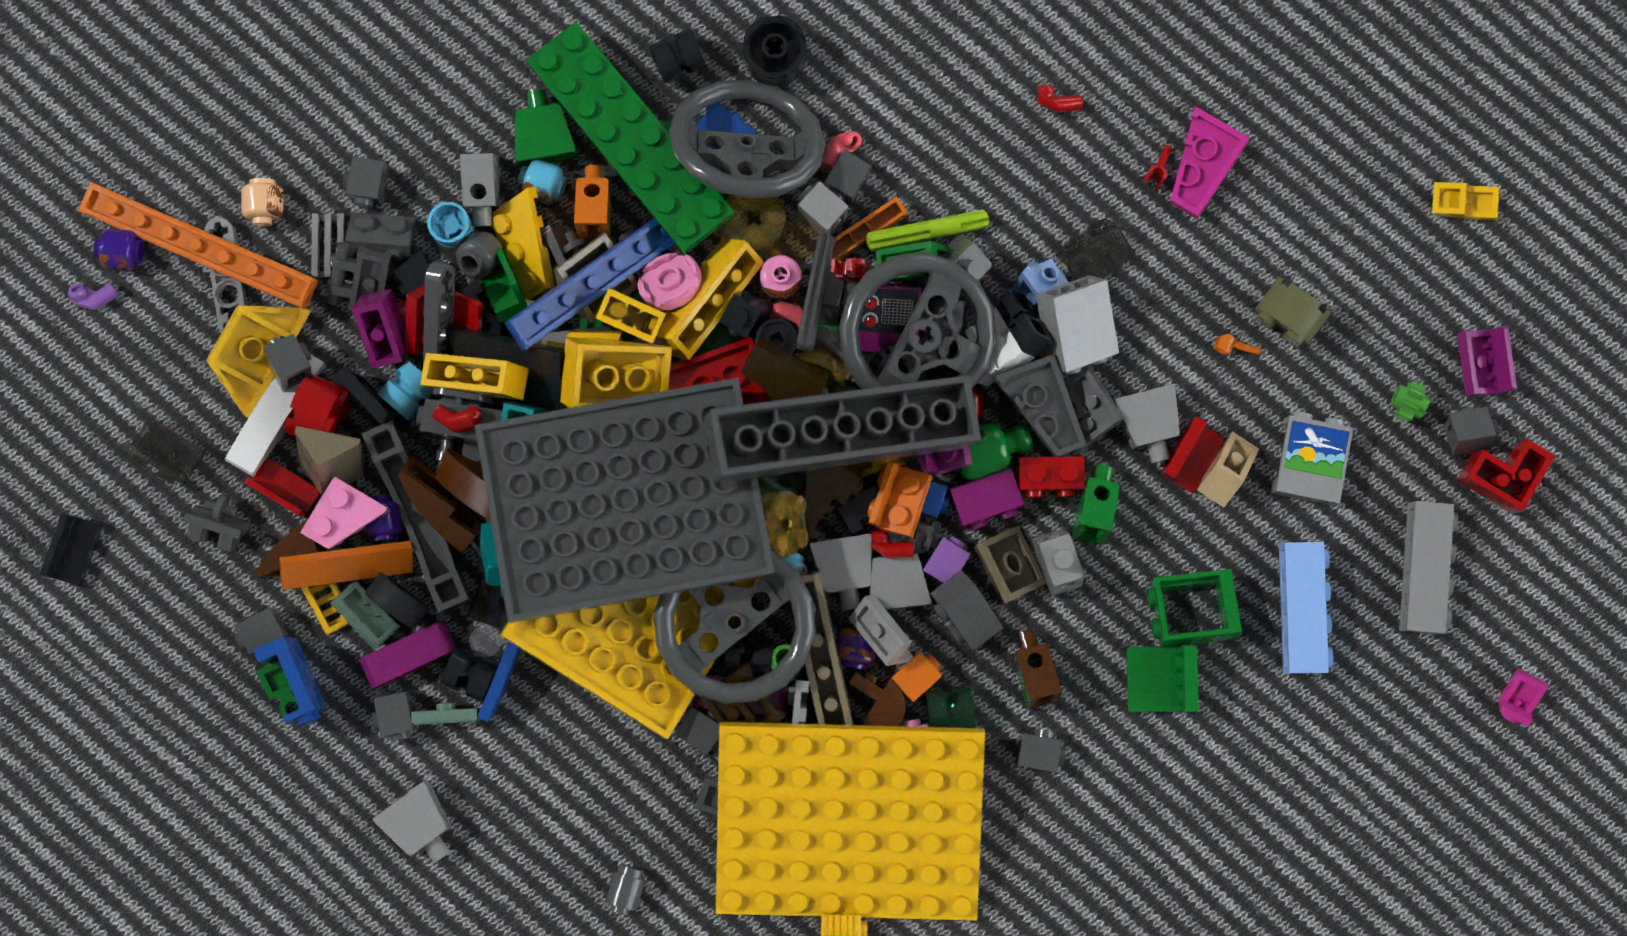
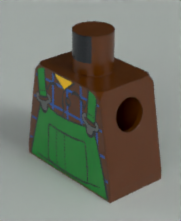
M1034 629L1016 634L1020 650L1015 652L1014 662L1027 710L1059 702L1062 689L1048 644H1038ZM1035 661L1040 667L1032 668L1029 666V662Z

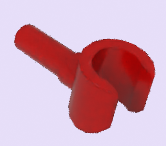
M1164 146L1156 165L1151 166L1143 178L1144 184L1150 178L1157 181L1155 190H1158L1167 178L1165 164L1172 149L1170 146Z

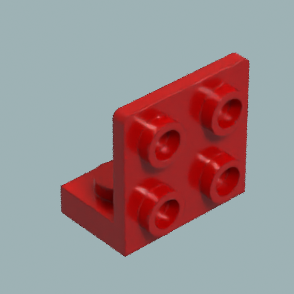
M425 285L406 295L405 351L413 355L423 351ZM454 291L453 325L481 331L483 304L480 301Z

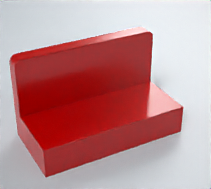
M1194 417L1189 422L1160 476L1190 493H1194L1197 490L1202 478L1224 442L1222 436L1206 428L1207 422L1198 417Z
M268 457L254 478L247 477L244 482L294 514L306 519L321 496L316 486Z

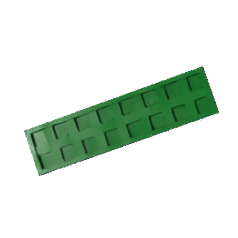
M577 22L573 23L526 59L533 72L684 255L735 216L733 209L717 191L694 179L676 159L669 132Z

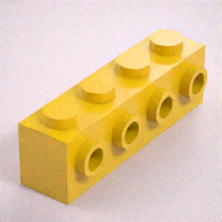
M723 238L700 267L703 279L700 290L695 297L684 306L665 312L666 315L654 341L657 345L672 347L671 356L690 360L720 321L733 295L743 291L763 265L764 261L747 241Z

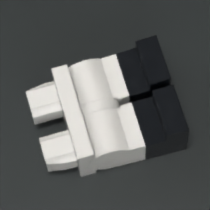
M1009 288L1000 296L1002 302L994 308L997 339L989 367L978 381L979 384L987 387L995 382L992 376L1029 363L1054 342L1042 321L1038 319L1039 316L1028 298ZM975 324V327L970 326L965 331L968 340L974 343L977 339Z

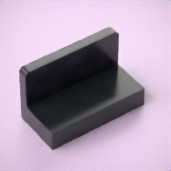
M62 513L40 575L82 587L103 526Z

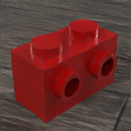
M1084 456L1019 457L1016 460V483L1020 493H1025V498L1045 497V492H1057V497L1060 498L1077 497V492L1085 489Z

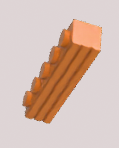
M897 196L836 236L832 259L843 260L867 244L866 235L869 232L891 228L906 218L908 212Z

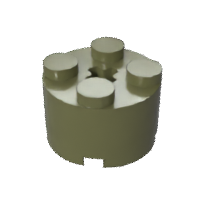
M1277 277L1255 308L1259 313L1256 320L1270 330L1276 326L1285 332L1282 338L1294 347L1298 348L1301 344L1308 346L1331 312L1326 309L1322 313L1318 309L1322 303L1293 283H1290L1288 288L1281 285L1284 279Z

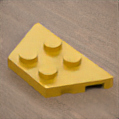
M237 305L206 362L245 417H250L274 378L265 360L263 347L267 346L270 340L278 336L287 337L294 334L296 338L311 312L310 310L296 307Z

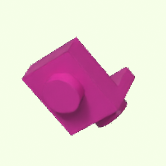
M1517 668L1498 698L1502 716L1514 724L1522 723L1529 726L1533 721L1531 715L1533 710L1548 689L1547 682Z

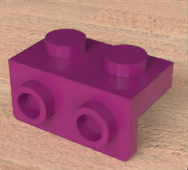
M1508 327L1457 333L1465 396L1495 395L1517 389Z

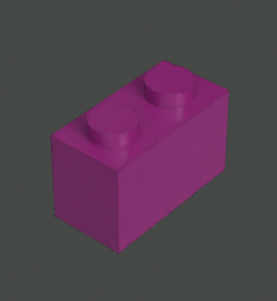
M392 289L361 295L353 306L352 312L371 367L376 368L403 362L408 354L405 351V328Z
M1011 468L950 489L948 492L961 528L969 526L970 531L989 525L987 519L998 515L1000 520L1019 514L1017 508L1024 505Z

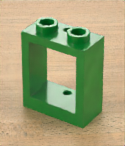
M1232 569L1154 577L1150 585L1151 588L1146 590L1149 608L1154 607L1155 619L1151 620L1152 634L1154 639L1159 638L1160 648L1236 640L1242 633ZM1215 586L1222 629L1169 635L1163 592Z

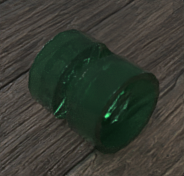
M971 686L952 688L948 694L943 689L925 691L929 727L950 728L951 725H954L956 728L976 727Z

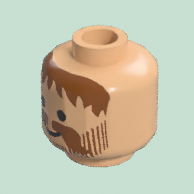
M250 179L249 184L243 186L241 190L242 215L247 219L253 220L254 226H272V220H277L283 216V189L276 185L273 179Z

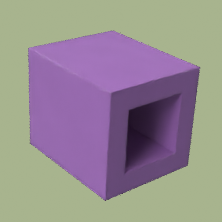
M953 536L949 540L943 537L922 569L923 573L938 583L943 584L958 573L971 554L965 551L967 545Z

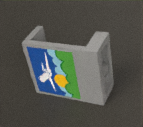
M1294 412L1293 416L1289 415L1284 418L1282 425L1287 427L1277 479L1272 481L1270 494L1330 506L1340 504L1353 427L1344 426L1345 421L1335 418H1325V422L1313 420L1312 414L1304 412Z

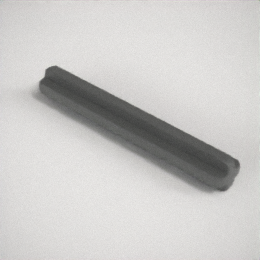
M821 234L817 239L796 346L801 351L811 352L814 349L835 245V238L831 235Z

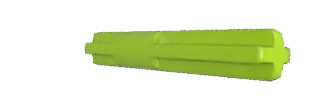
M982 209L873 231L866 235L867 246L871 251L984 229L989 226V217L987 212Z

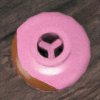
M776 255L769 258L763 264L760 271V282L764 292L777 300L788 299L794 296L799 291L802 283L801 269L798 263L793 258L785 255Z

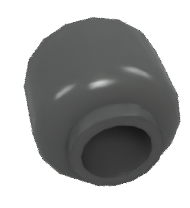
M476 232L458 247L456 252L457 263L466 275L475 279H482L489 276L500 266L501 262L496 252L500 246L503 251V247L492 234Z

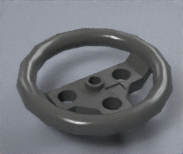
M747 79L717 81L693 91L676 107L669 129V137L674 155L694 179L719 193L746 199L778 197L804 186L821 167L826 145L819 120L799 98L777 86ZM748 99L769 104L786 113L802 131L795 137L698 130L692 123V119L703 108L722 100ZM707 146H716L720 149H711ZM771 151H780L783 154H774ZM776 169L789 170L775 177L764 178Z
M925 252L894 256L867 271L848 295L839 324L842 359L857 386L861 389L917 382L922 371L943 364L960 372L957 377L969 375L971 388L973 389L989 367L997 339L994 308L979 280L968 273L957 262ZM930 274L928 283L887 364L879 376H876L861 352L859 326L865 305L879 287L900 275ZM960 291L964 293L975 314L977 332L975 343L958 334L952 311L959 299ZM935 295L941 296L944 300V308L938 314H932L928 309V301ZM918 329L925 330V336L922 339L916 335ZM947 340H955L958 345L957 354L951 358L944 357L942 345ZM910 354L914 358V367L911 371L903 373L898 368V360L901 356Z
M771 550L775 574L763 577L751 588L731 586L726 583L714 585L719 587L724 593V599L718 605H711L705 600V591L709 587L688 590L701 606L699 629L680 645H678L675 638L674 613L681 592L660 595L658 597L653 613L656 646L670 673L694 694L724 704L758 701L785 687L806 663L816 633L813 599L799 572L775 551ZM762 591L769 595L770 605L768 608L757 610L752 606L751 597L754 593ZM791 600L794 606L795 633L788 653L773 671L751 682L729 684L705 677L700 673L709 663L784 603ZM738 616L741 619V625L738 628L736 626L730 627L728 624L730 617ZM713 633L717 636L719 645L714 651L708 652L701 648L699 640L703 634Z

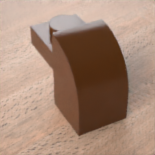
M864 670L862 675L855 672L849 684L875 700L862 723L866 726H900L906 709L905 698L900 687L892 679H889L882 689L878 686L881 680Z

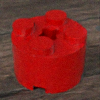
M310 373L309 378L305 377L292 399L290 407L294 408L293 419L286 418L285 432L295 436V428L300 426L339 434L336 430L340 421L345 423L352 409V405L348 403L351 392L345 386Z

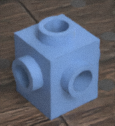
M1049 259L1040 264L1033 262L1021 272L1012 290L1025 295L1034 310L1037 311L1036 294L1066 284L1068 280L1054 261Z

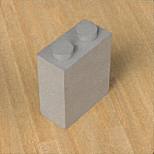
M1088 275L1036 294L1040 320L1054 341L1045 349L1046 356L1055 355L1062 374L1078 373L1083 366L1105 363L1108 360L1107 357L1119 353L1106 279Z

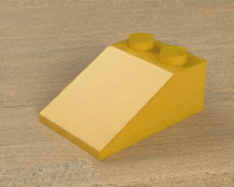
M566 337L560 402L569 408L667 391L672 347L600 338Z

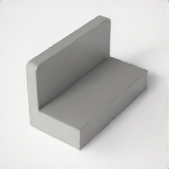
M874 595L865 596L848 619L886 666L911 661L913 655L907 649L912 643L911 640Z

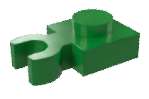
M278 659L257 669L255 672L269 700L279 697L281 701L279 710L281 715L285 716L291 713L288 709V703L295 702L297 705L298 703Z

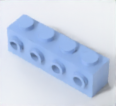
M1290 542L1279 544L1283 674L1329 673L1328 666L1333 665L1332 647H1328L1327 634H1331L1332 618L1326 611V601H1330L1331 587L1329 582H1325V569L1329 568L1330 555L1328 549H1324V542Z

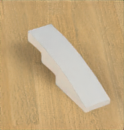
M311 355V360L308 361L311 366V373L319 376L324 369V362ZM273 379L225 457V461L251 476L255 475L284 435L286 418L293 417L294 408H291L290 405L300 384L282 391L276 379Z

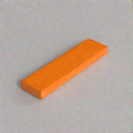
M411 541L279 557L282 590L376 578L379 573H383L386 576L413 573V547Z

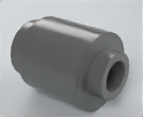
M619 864L618 870L613 873L605 901L611 904V911L629 915L630 910H637L645 879H643L644 870Z

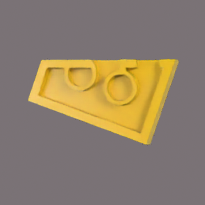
M536 186L526 188L492 212L494 232L503 247L504 254L524 298L529 300H536L555 287L548 248L543 246L540 228L544 227L542 215L537 216L534 201L535 198H538Z

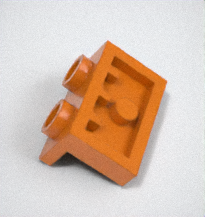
M888 461L886 468H883L879 474L877 497L871 501L868 508L869 523L878 529L913 538L933 477L930 474L905 468L895 462Z

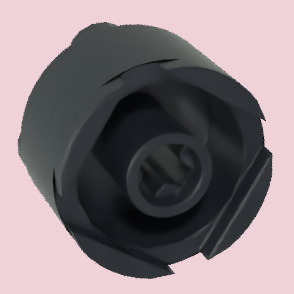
M781 15L765 16L757 19L749 26L744 35L743 57L745 67L751 77L757 82L781 88L800 76L806 64L807 44L803 30L794 20ZM778 47L781 49L780 54H769L770 48L772 50H776Z

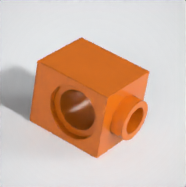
M919 652L911 661L897 671L891 679L900 687L907 698L914 702L942 677L938 672L942 666L930 653L924 656Z

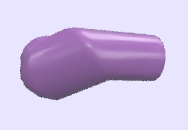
M111 282L97 291L85 288L82 284H74L68 290V296L73 304L89 310H98L120 296Z

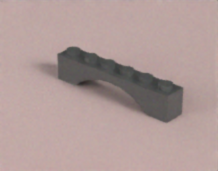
M391 420L361 433L393 501L397 502L400 506L401 519L412 542L426 585L438 612L445 614L474 601L449 542L417 510L398 477L406 461L411 456L398 424Z

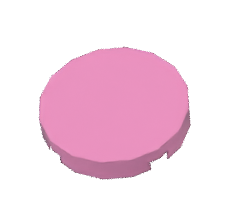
M667 253L656 257L642 270L644 274L641 280L640 278L638 279L637 285L642 299L648 306L659 311L673 310L684 306L695 297L700 290L703 278L697 262L691 256Z

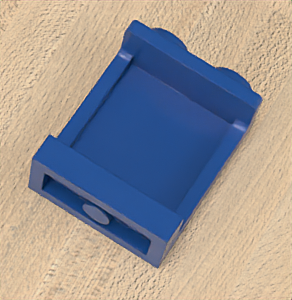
M282 637L253 650L258 662L272 663L279 659L299 705L298 710L283 716L284 722L295 723L296 726H305L321 719L319 713L327 710V706L298 639Z

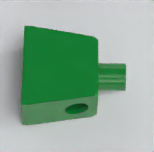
M544 89L527 92L529 108L517 110L515 113V160L518 167H529L533 160L554 163L578 159V152L561 105H548L546 90Z
M1097 464L1094 468L1093 477L1087 478L1085 489L1080 493L1071 533L1072 539L1102 545L1112 532L1120 484L1112 482L1113 467Z

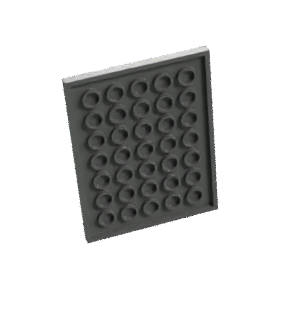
M738 378L475 425L509 623L775 574L757 478L715 483L704 417L710 409L743 405Z

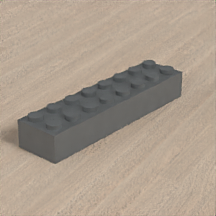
M969 375L710 409L704 417L715 483L971 448L981 440Z

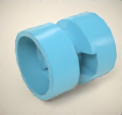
M443 202L436 205L430 211L427 220L429 232L444 249L457 251L460 244L475 233L472 219L459 204Z
M406 359L395 372L396 380H388L377 394L407 420H410L419 409V401L421 399L425 400V398L428 399L433 394L434 389L420 385L422 372Z

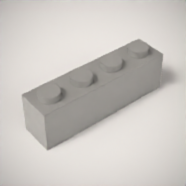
M1424 501L1408 503L1399 631L1438 635L1446 634V628L1451 626L1452 611L1448 609V596H1452L1454 590V579L1450 577V566L1455 562L1456 546L1452 544L1453 532L1458 527V514L1454 512L1455 504Z

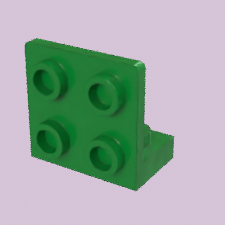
M1197 646L1164 648L1128 647L1126 649L1127 707L1129 712H1199Z

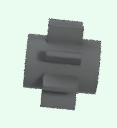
M921 513L914 537L901 536L900 539L904 542L913 541L914 553L923 554L928 551L929 547L936 549L941 537L938 533L940 528L936 527L937 522L934 518Z

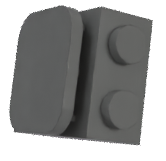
M435 387L433 395L439 401L425 398L424 406H419L416 423L421 426L420 431L430 438L478 444L475 429L454 433L432 418L435 409L442 404L453 413L467 410L470 406H476L483 413V419L480 421V424L501 421L502 411L488 409L494 408L495 401L489 396Z

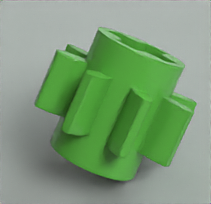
M1414 381L1408 383L1407 387L1399 384L1390 401V406L1397 409L1394 417L1406 422L1412 421L1413 417L1421 419L1430 403V397L1423 394L1426 387Z

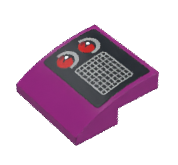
M884 285L879 287L865 305L859 326L861 352L875 353L879 352L884 346L888 347L891 344H897L921 296V287Z

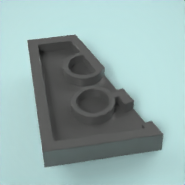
M1054 354L992 376L1054 457L1087 446Z

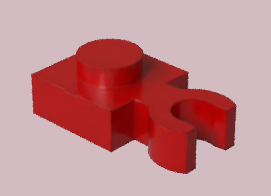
M861 258L847 259V261L831 259V273L848 283H858L865 273L874 267L867 264L868 260Z

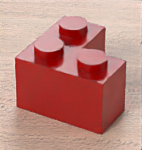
M1529 439L1516 443L1505 462L1483 449L1472 453L1457 481L1511 514L1522 512L1556 456Z

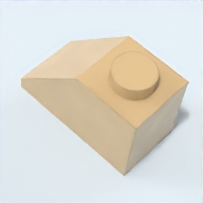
M1232 431L1202 478L1197 491L1204 494L1210 501L1225 507L1244 483L1259 448Z

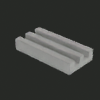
M325 213V215L312 214V278H332V222H337V243L345 242L346 215L344 213H337V215H332L331 213ZM321 222H325L324 271H320Z

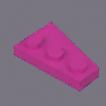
M1195 106L1170 204L1198 220L1248 144L1249 137Z

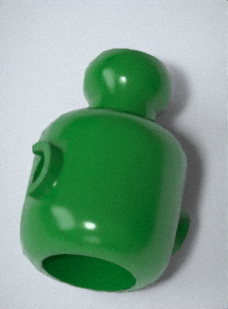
M994 422L979 425L981 440L970 448L972 465L958 469L963 479L976 481L1006 470L1011 463V454H1026L1033 448L1027 426L1016 424L1009 431L1002 432L999 425Z

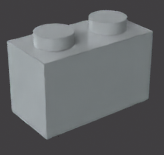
M820 181L814 187L808 185L797 198L800 201L797 205L798 218L818 236L821 234L833 236L848 218L849 206Z

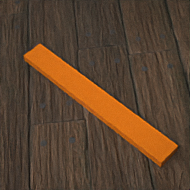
M90 182L78 209L81 213L120 230H131L137 237L305 310L319 281Z

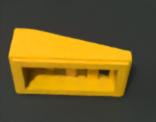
M338 583L301 587L326 635L349 625L343 616L328 623L326 617L337 612V610L331 606L322 611L320 607L324 603L336 598L342 592ZM330 586L331 592L316 599L315 593Z

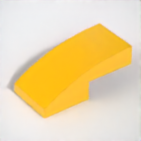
M1434 182L1432 215L1497 221L1499 187L1467 186V183Z

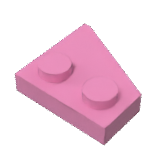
M333 477L300 533L325 548L332 550L344 542L350 535L366 528L365 526L370 522L386 515L390 509L337 477Z

